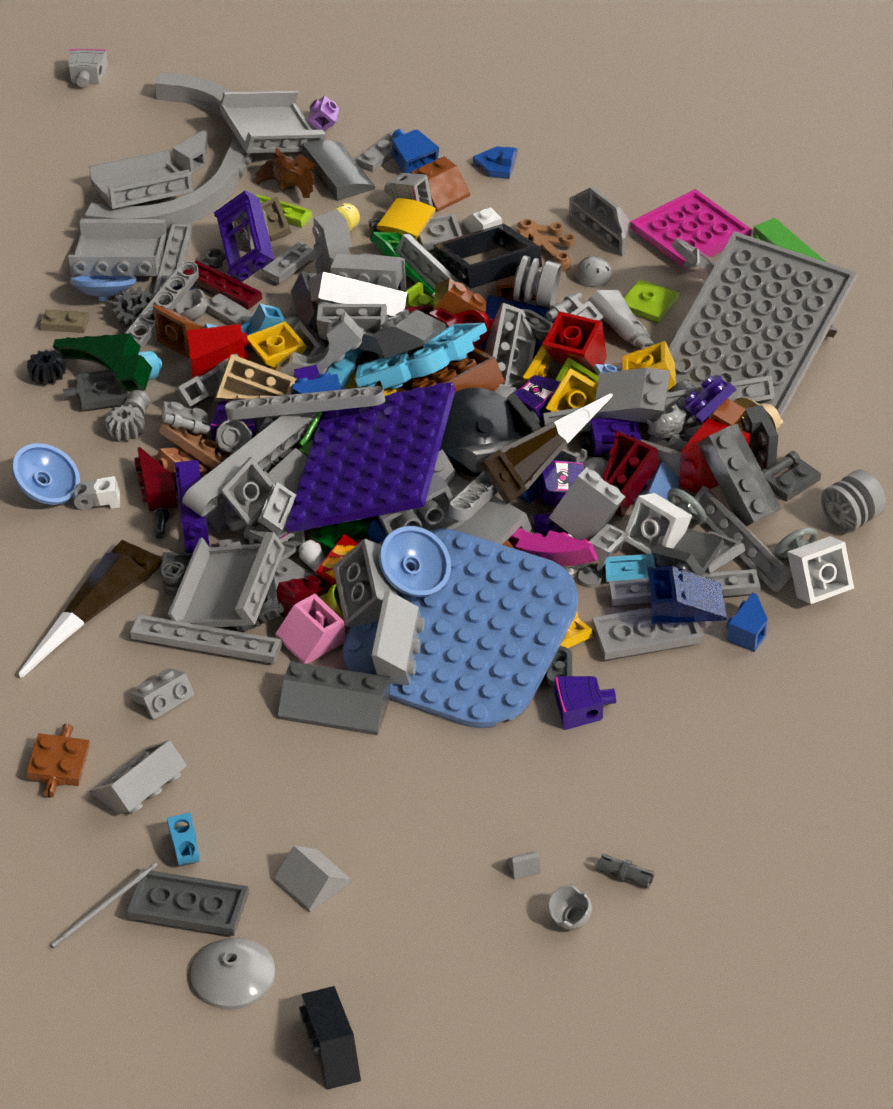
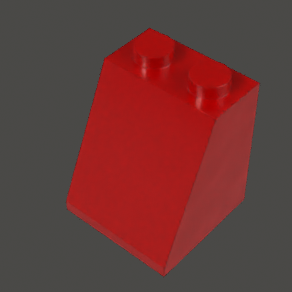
M560 311L542 343V347L557 364L564 365L569 357L593 373H596L594 370L595 364L603 365L607 358L602 321Z
M241 324L187 330L193 378L208 373L217 364L228 359L231 354L235 355L237 353L238 357L250 361L249 351L244 350V346H248L247 332L242 333Z
M707 418L681 450L680 487L698 493L703 486L712 489L719 485L698 443L708 436L729 427L728 425ZM741 431L749 445L750 434Z

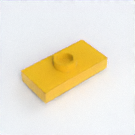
M542 346L524 373L523 383L535 375L546 376L553 359Z

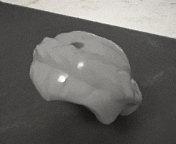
M674 404V406L668 407L664 414L654 422L647 419L648 433L653 437L670 439L672 435L678 434L683 430L684 423L686 422V411L679 409Z

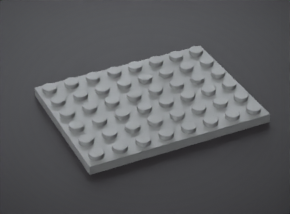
M734 231L669 346V351L675 362L676 381L689 380L695 387H702L701 383L710 375L712 377L720 375L725 382L772 375L775 398L756 402L758 404H771L777 409L780 418H782L857 279V273Z

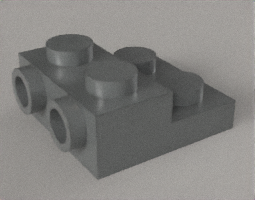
M763 405L745 408L744 418L741 419L742 431L750 434L749 447L754 457H757L758 462L762 463L765 469H768L776 464L778 433Z

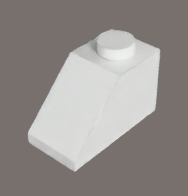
M490 207L471 214L463 219L462 223L471 233L502 224V218Z

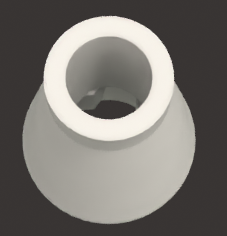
M309 540L304 542L298 549L299 558L316 572L325 560L320 544Z

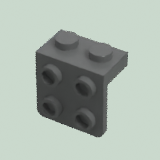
M687 530L674 549L656 544L651 553L657 560V565L662 569L700 579L723 546L724 540L719 536Z

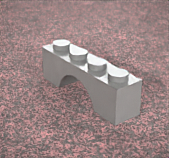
M344 312L328 325L326 335L329 345L324 351L312 356L292 352L277 364L276 371L294 377V369L317 365L319 374H323L333 362L335 364L340 362L346 352L350 349L353 351L361 345L363 330Z

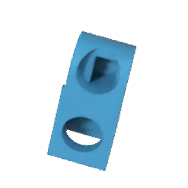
M191 813L167 817L168 831L178 866L200 862ZM179 822H185L188 824L186 826L174 828V826Z

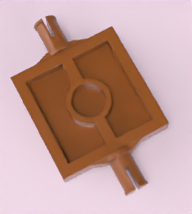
M63 724L60 736L41 733L37 735L26 773L27 779L41 781L46 784L43 792L45 797H48L49 793L50 798L54 797L57 785L79 786L90 742L86 739L71 738L73 726L68 724V728L67 724Z

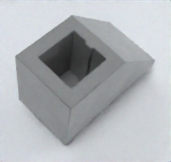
M204 130L173 148L175 165L182 170H189L191 175L207 166L208 143L207 133Z

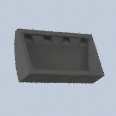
M316 140L303 143V156L315 164L313 170L337 201L375 189L373 182L341 142Z
M519 439L454 448L449 450L448 455L474 473L482 472L484 470L479 463L494 452Z

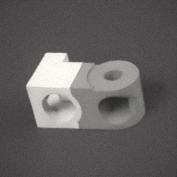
M115 476L81 482L74 488V505L78 509L88 510L93 506L108 504L111 509L120 508V490Z

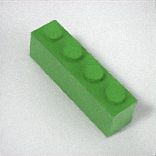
M776 218L754 226L753 238L826 262Z

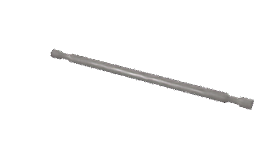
M154 862L147 870H144L66 931L58 940L52 942V947L58 946L62 940L68 938L143 879L151 870L157 868L158 864Z

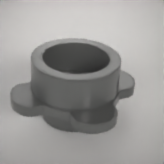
M212 248L206 251L205 259L202 260V263L207 266L209 265L211 268H220L223 266L222 262L226 260V256L220 249Z

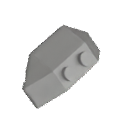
M593 186L570 197L569 215L618 254L624 256L628 243L630 222L623 210Z
M505 303L501 304L491 325L484 352L496 358L505 380L499 386L512 387L515 382L524 384L523 375L533 360L536 339L525 318L524 310Z

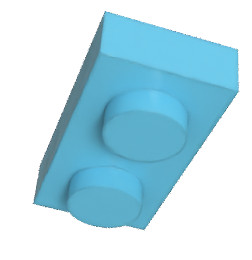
M652 554L607 557L605 563L606 582L656 578L655 562Z

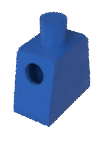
M397 129L392 134V156L402 173H411L438 159L439 147L419 130L405 133L402 129Z

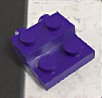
M710 375L701 383L702 388L697 393L693 391L684 399L685 404L682 408L694 421L703 422L737 389L731 383L725 382L720 375H715L714 377Z

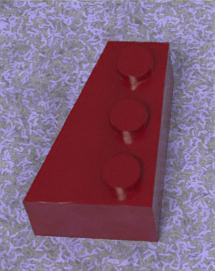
M616 430L603 480L617 487L620 493L625 496L614 513L623 517L658 467L659 459L656 447Z

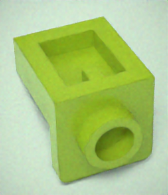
M418 282L406 291V307L434 305V299L423 293L422 283Z

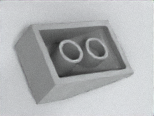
M639 368L600 373L595 401L610 393L613 396L594 416L647 423V419L654 422L665 411L670 371Z

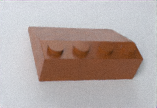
M474 347V350L467 353L466 358L459 361L452 360L444 368L429 375L411 378L404 382L402 386L396 388L398 392H405L417 387L424 388L434 386L437 383L453 382L456 389L455 392L466 388H484L495 391L505 380L496 358Z

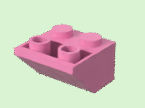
M313 594L293 606L276 632V638L281 639L282 643L302 663L308 664L345 643V624L316 594Z

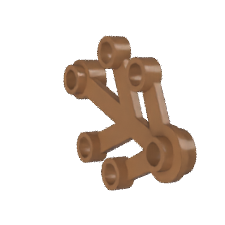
M523 219L517 223V232L526 238H533V242L554 258V262L561 263V271H567L571 268V257L569 254L558 251L552 245L557 244L565 247L575 245V236L571 233L557 237L563 234V225L561 223L555 222L550 226L537 225L531 219ZM540 233H548L553 236L541 235Z

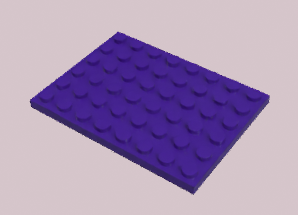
M453 382L437 383L434 386L424 388L417 387L405 392H394L386 395V401L377 406L322 411L296 491V497L285 525L288 532L424 507L456 390Z

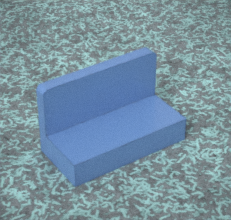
M664 461L659 462L658 467L634 502L636 503L638 496L652 493L668 501L667 493L670 489H678L679 477Z

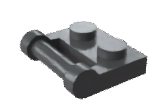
M795 451L786 454V458L772 467L762 469L772 491L786 502L821 480V473L800 459L799 454ZM789 466L793 467V469L789 470L777 479L773 478V476L777 475Z

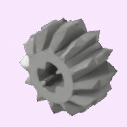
M121 404V407H113L112 411L107 412L105 427L111 438H117L118 441L122 439L128 441L129 438L137 439L138 434L143 433L145 420L139 407L133 408L131 404L128 406Z

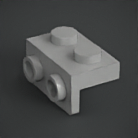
M170 668L158 674L159 677L141 683L137 686V690L130 693L134 703L146 706L150 717L156 719L193 697L195 693L185 672Z

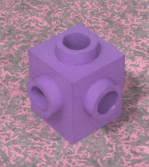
M324 95L321 99H316L311 103L307 121L315 128L325 131L337 122L339 107L334 101Z

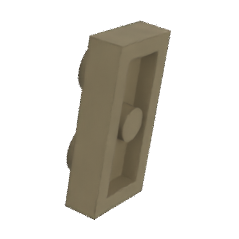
M278 197L262 202L261 207L266 214L268 232L272 241L292 233Z
M45 310L40 323L41 330L85 333L89 322V313Z

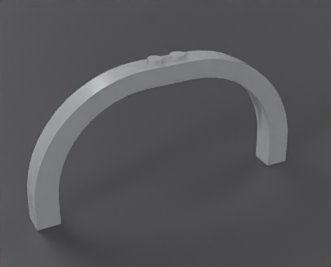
M160 72L155 82L157 100L200 106L225 119L219 108L223 93L232 92L227 88L204 78L168 72ZM234 136L218 171L207 183L197 190L168 202L146 206H124L112 209L108 204L91 202L85 213V219H166L167 231L170 230L171 224H191L209 215L229 199L237 188L242 176H245L246 167L252 161V153H246L237 137Z

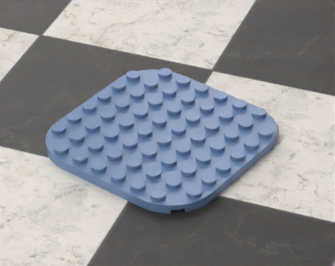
M445 528L430 529L428 531L436 535L448 550L451 559V573L443 588L427 597H413L397 590L398 596L419 607L420 615L425 619L424 631L419 633L421 642L420 652L415 654L414 659L416 660V673L411 675L409 685L390 684V699L466 726L476 728L495 727L496 723L507 719L511 721L519 716L532 701L576 616L578 609L577 588L568 571L551 560L457 530ZM378 622L351 627L343 648L347 670L377 675L372 659V651Z

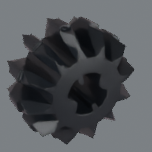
M47 349L44 352L37 351V354L30 355V360L27 361L29 376L32 381H36L37 385L45 383L47 386L51 382L56 384V380H62L63 375L66 374L64 358L56 350L51 352Z

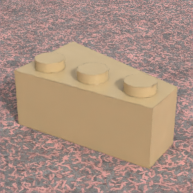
M231 354L227 360L213 401H234L291 395V386L295 384L297 378Z

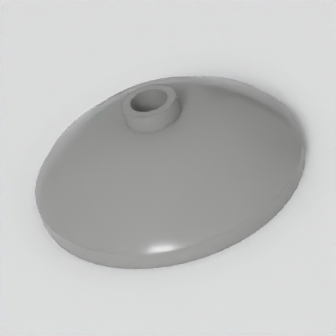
M227 938L210 944L197 955L191 968V981L196 994L207 1004L220 1009H240L258 1002L270 991L275 980V964L269 951L261 944L246 938Z

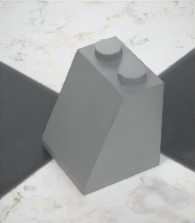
M586 467L575 479L549 518L576 539L590 541L610 521L625 496L620 493L617 487L604 481L597 472Z

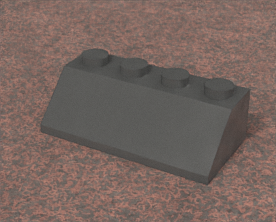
M738 424L726 427L698 443L733 513L746 527L782 509Z
M290 661L283 679L278 719L378 735L390 701V679L386 676Z

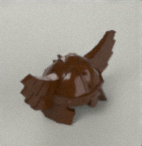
M276 148L275 158L266 161L265 164L260 166V170L255 173L256 177L253 181L259 184L266 180L275 179L279 189L283 190L286 187L297 186L303 198H310V193L313 192V185H315V176L311 172L315 168V164L300 154L292 160L282 154L280 149Z

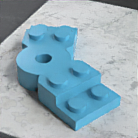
M485 323L453 324L426 345H423V349L416 351L408 356L407 352H403L386 359L384 357L357 366L355 378L358 387H372L378 384V381H381L383 389L388 387L396 389L411 378L422 377L439 371L452 360H462L467 357V353L474 350L472 342L479 340V336L487 332Z

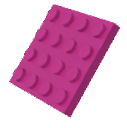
M696 189L630 221V229L682 267L686 260L671 246L676 238L699 249V251L710 258L724 250L734 231L747 236L752 234L750 227Z

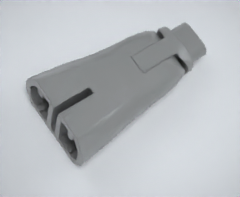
M597 290L589 297L588 301L603 316L602 320L608 323L623 340L633 346H639L641 349L654 345V342L650 340L651 335L632 313L618 290Z

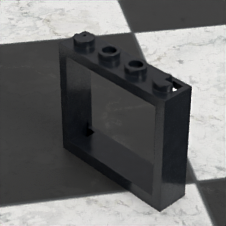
M504 223L433 245L435 251L433 257L470 289L514 276L524 255L530 256V267L534 258H539V268L543 267L540 246ZM499 247L510 252L474 264H469L463 260V258Z

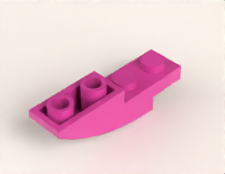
M520 527L508 539L517 550L551 560L560 566L594 562L598 558L591 542L586 539L578 540L572 538L565 532L557 533L550 530L545 537L540 533L532 534L526 532Z

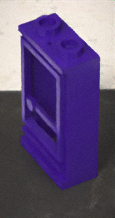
M245 190L214 212V216L218 221L228 264V275L243 282L274 261L260 199ZM246 212L247 220H243L239 226L233 229L232 221ZM249 223L254 249L240 258L235 232L246 227Z
M198 460L174 463L186 553L194 552L199 538H203L210 547L206 516H200L182 503L188 489L201 479Z

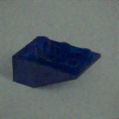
M673 566L647 567L646 590L651 624L727 620L721 582Z

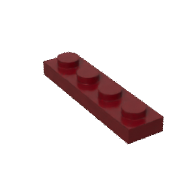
M197 260L194 261L198 266L199 277L194 284L214 294L221 293L247 310L263 299L261 291ZM192 269L183 271L185 275H191L195 272Z

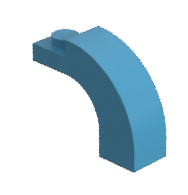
M259 303L251 319L241 325L242 333L247 332L248 336L282 323L285 319L278 307ZM205 323V325H204L203 328L218 327V326ZM249 343L248 346H244V350H248L249 353L255 351Z

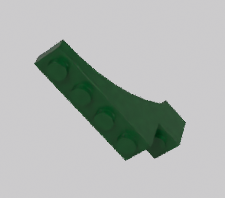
M130 334L67 337L54 340L52 347L59 354H62L64 359L91 361L110 369L116 375L115 380L126 392L146 390L152 367L142 355H138L141 346Z

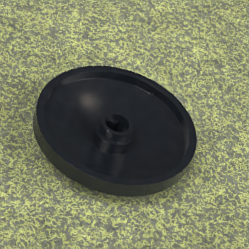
M484 388L459 390L454 393L439 451H444L454 469L465 475L477 478L482 472L474 473L448 455L449 450L521 439L525 437L523 421L510 402L494 391Z

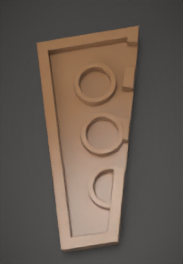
M167 423L161 425L160 434L165 436L169 442L181 447L185 453L196 457L206 467L214 469L231 456L224 451H220L215 440H208L206 438L207 434H194L189 429L182 427L176 429Z

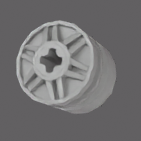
M524 255L514 278L513 300L520 302L523 293H525L524 303L528 304L532 296L535 295L536 306L550 309L554 304L559 286L561 263L546 261L543 268L539 269V258H534L530 267V256Z
M859 469L824 489L821 494V505L827 519L834 527L842 532L850 533L863 526L866 521H870L882 514L886 509V497L876 478L867 471Z

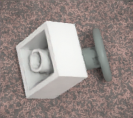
M677 488L668 491V501L655 493L640 495L637 498L625 530L629 534L625 541L646 554H652L651 550L656 544L674 549L686 533L689 523L703 525L707 519L706 513L697 500L685 491ZM674 496L680 497L681 502L676 501Z
M802 528L784 537L774 549V555L779 560L789 559L796 597L813 604L854 589L845 542L831 536L817 541L818 532L816 529ZM811 535L808 540H802L803 536Z

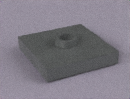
M514 392L507 396L510 404L520 414L524 427L530 434L541 429L539 425L541 421L533 410L530 412Z

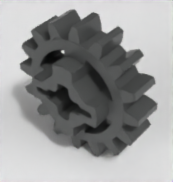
M138 286L137 290L129 287V292L122 290V296L116 295V302H113L114 318H117V323L124 322V328L132 325L156 293L150 294V289L148 288L142 291L141 286ZM154 314L148 315L147 319L155 320Z

